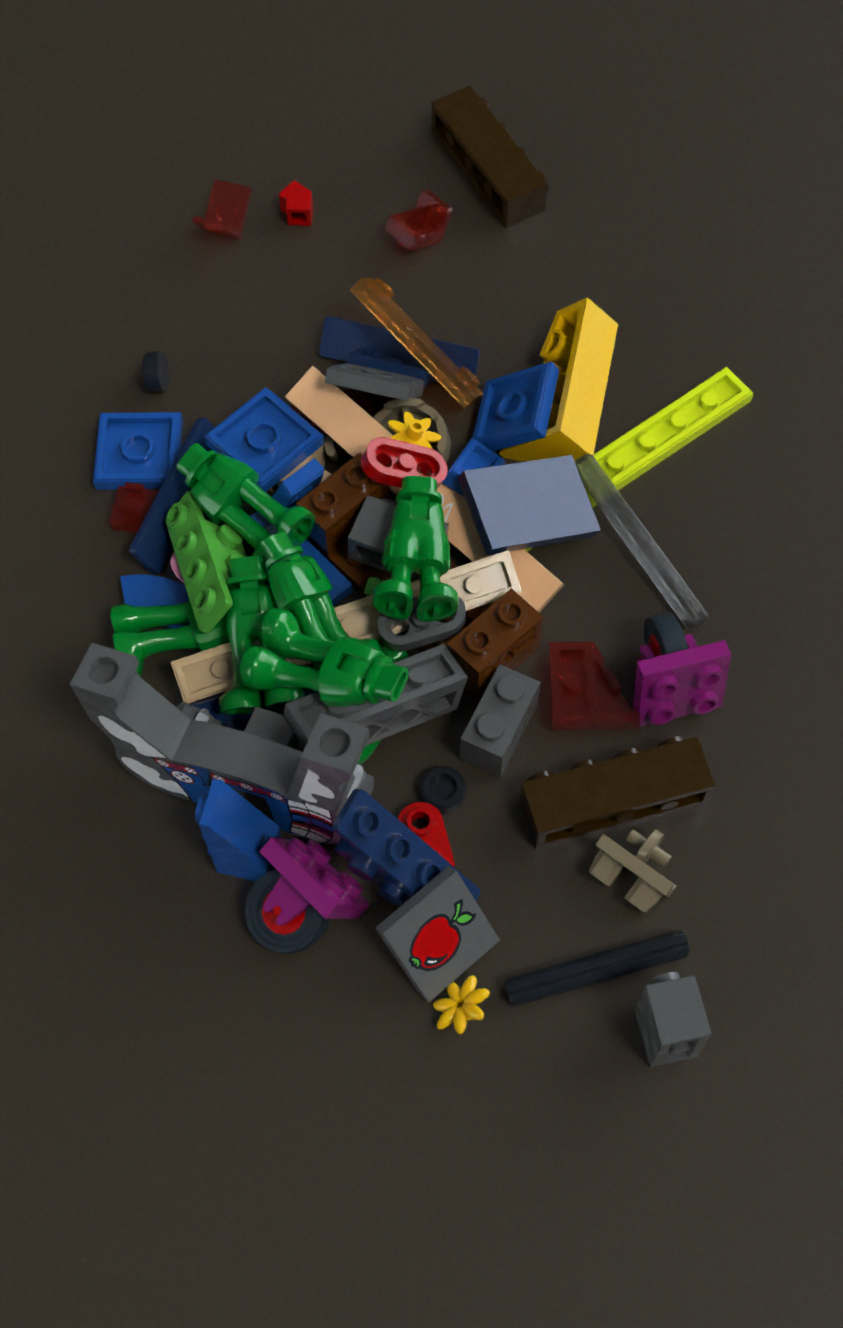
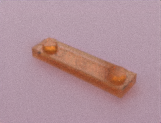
M371 277L360 278L350 289L360 302L464 409L472 406L483 395L477 387L480 384L477 377L464 366L459 369L391 299L395 294L384 281L379 278L375 280Z

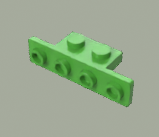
M187 491L179 502L171 506L165 523L198 628L202 632L209 633L233 604L226 580L231 578L229 560L247 556L240 534L228 525L219 526L204 519L200 506L191 492Z

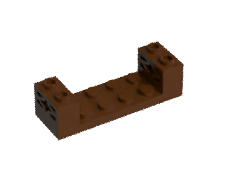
M358 453L299 500L296 506H303L315 515V523L307 540L365 598L367 594H364V590L370 577L389 580L391 579V574L349 559L348 536L367 495L378 499H390V487L370 479L365 474L361 466L362 454ZM450 560V569L458 567ZM511 588L497 601L467 610L465 624L462 630L455 636L417 648L424 652L445 644L468 677L463 691L478 704L499 664L515 671L539 650L543 616ZM447 617L445 619L437 621L445 623L448 622L451 619V617ZM409 630L404 631V632H401V633H402L403 635H405Z

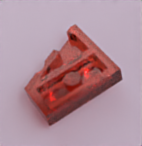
M549 642L552 730H621L639 728L640 715L636 709L632 710L621 693L622 687L613 672L605 667L604 658L594 642Z

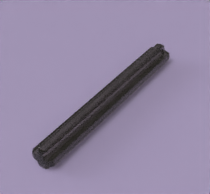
M589 453L576 459L575 464L584 487L686 629L693 630L701 626L708 618V613L600 464Z

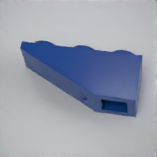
M213 779L208 795L202 794L200 796L195 812V822L199 823L202 832L201 837L205 840L208 847V855H211L217 873L257 881L267 872L275 870V867L259 851L271 837L282 838L280 828L225 782Z

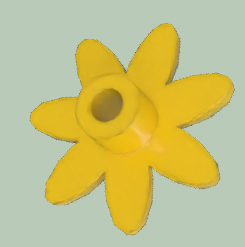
M406 411L403 416L404 423L395 420L388 422L389 427L396 432V434L390 437L391 439L431 449L433 448L429 443L441 440V435L438 433L427 431L431 425L430 418L418 420L410 412Z
M474 975L469 976L463 982L461 988L455 982L449 984L447 992L450 998H441L434 1002L433 1007L443 1012L437 1021V1028L439 1030L453 1023L456 1032L461 1035L465 1031L467 1021L472 1019L482 1020L484 1018V1012L477 1004L485 1000L489 996L490 991L485 988L475 990L477 979Z

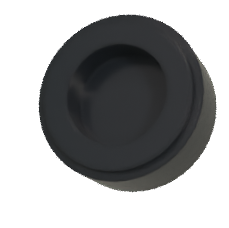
M163 351L146 352L142 363L143 379L146 388L150 392L167 391L169 367L165 353Z
M447 766L435 767L429 770L422 778L420 785L422 802L435 806L442 815L455 812L462 806L466 797V783L463 776L457 770Z

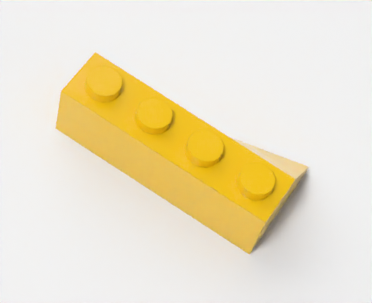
M588 297L557 311L539 355L544 359L543 364L552 361L559 369L545 438L501 449L499 454L503 458L526 462L572 455L575 463L593 457L618 324Z

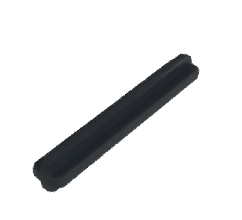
M677 930L508 978L504 984L505 993L510 1005L518 1006L686 958L690 952L689 942L684 932Z

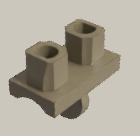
M634 829L630 832L626 841L639 850L636 856L605 834L596 843L600 851L595 856L589 873L611 887L625 867L628 868L639 878L627 893L625 899L644 913H647L654 907L663 895L670 897L677 885L646 864L651 858L665 868L672 858L671 855L658 847L665 835L658 829H655L648 838Z

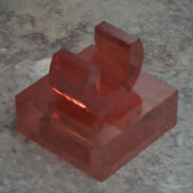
M127 482L125 487L118 486L110 519L112 529L137 533L159 490L145 489L143 484Z

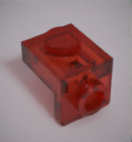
M424 190L420 193L415 209L389 216L385 230L394 236L401 246L412 251L440 243L453 211L449 205L430 190Z

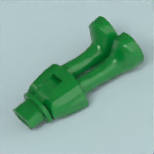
M195 443L187 450L176 466V469L186 477L185 483L190 488L192 496L205 516L215 524L226 523L255 550L252 556H265V562L269 558L260 542L272 534L241 508L245 502L266 518L277 529L278 533L285 532L293 546L302 545L313 529L315 515L303 506H295L290 509L283 506L257 484L259 474L243 462L214 450L207 451L199 443Z
M285 532L273 534L262 540L260 545L269 558L264 564L277 608L291 612L297 618L301 633L308 637L334 642L341 637H350L338 620L328 592L333 586L314 558L308 555L300 556L304 552L302 547L293 546ZM362 639V641L383 653L384 650L376 639ZM312 662L313 668H321L322 663Z
M189 599L188 602L175 605L135 607L130 604H119L111 607V621L115 631L113 633L115 650L137 657L140 664L136 671L140 677L143 673L144 661L148 656L180 649L199 648L202 652L229 643L226 614L209 633L202 632L198 628ZM190 623L179 628L143 632L144 630L166 625Z
M280 608L270 609L263 619L261 637L266 649L259 646L248 648L240 663L241 680L248 688L268 690L283 686L312 689L320 693L321 701L326 706L334 707L359 706L365 704L366 701L376 704L380 699L396 702L409 676L407 667L393 664L390 657L385 656L381 651L362 640L353 637H341L336 642L323 641L302 634L297 618L288 610ZM283 659H300L322 663L320 669L293 664Z

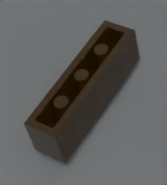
M469 85L431 102L433 132L506 228L546 210V198L549 192L546 176L543 172L537 171L532 165L525 149L522 146H517L510 137L506 125L496 119L483 97L480 98Z
M676 736L660 742L655 748L640 751L639 748H629L616 754L613 759L598 763L594 759H588L578 762L570 770L553 774L552 771H542L533 774L527 781L521 784L520 802L535 848L538 849L710 803L717 785L698 736L685 740L683 737Z

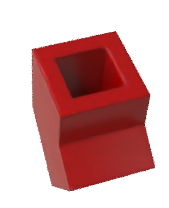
M294 180L278 194L280 210L287 214L288 225L312 226L314 209L312 191Z

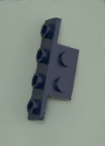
M328 316L324 320L319 354L323 357L423 379L425 381L424 387L434 381L465 389H471L474 386L481 353L478 348Z
M197 418L129 548V552L151 574L161 573L173 550L165 523L167 513L173 504L179 502L185 493L190 491V488L185 483L186 477L176 469V466L187 450L195 443H199L207 451L212 450L206 445L204 436L215 427L207 418ZM203 513L204 519L210 521Z
M354 789L332 825L333 831L342 837L335 851L349 861L347 868L352 873L364 880H373L380 886L378 893L383 898L393 904L402 906L405 901H408L449 866L458 872L473 898L477 901L481 891L474 883L363 789Z

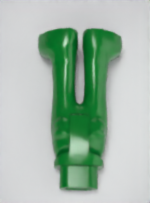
M262 555L229 560L231 578H228L226 583L233 604L226 613V625L233 664L232 688L220 696L219 699L220 714L223 715L253 714L255 707L262 708L259 690L245 686L240 676L241 660L248 648L253 647L254 641L258 640L261 647L266 649L261 637V625L267 612L270 609L277 608L264 564L265 556ZM283 686L265 690V708L269 711L284 710L285 704L305 697L303 688Z

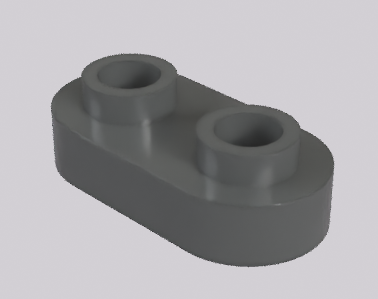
M418 597L413 598L411 615L407 619H394L382 613L379 615L377 623L379 638L387 648L393 651H407L453 637L462 630L465 624L466 608L463 600L459 597L458 609L450 616L451 619L448 622H424L417 618ZM397 626H404L409 630L402 636L392 632Z

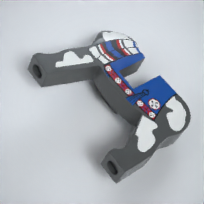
M91 643L70 686L89 719L114 744L119 762L130 773L146 784L167 794L198 803L202 794L208 795L213 779L221 780L243 798L246 792L266 798L274 821L280 830L327 844H338L342 838L333 831L332 825L354 789H363L371 796L374 789V776L366 774L363 767L358 764L370 736L368 727L320 713L305 749L301 752L289 747L295 733L284 715L255 707L244 732L225 727L222 721L215 719L206 708L200 709L190 706L187 702H181L174 706L139 676L136 670L140 663L136 656Z

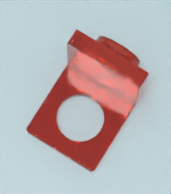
M215 179L206 217L193 216L192 222L205 232L241 239L252 189L248 186Z

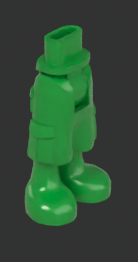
M406 476L402 480V489L396 495L391 529L385 539L383 553L384 568L391 574V579L380 582L373 590V604L380 613L394 619L405 620L411 615L413 607L411 574L414 572L420 576L416 613L420 621L432 622L445 619L453 615L458 609L459 596L457 591L452 586L440 582V577L450 569V545L445 534L444 513L441 506L442 497L437 492V481L434 478Z

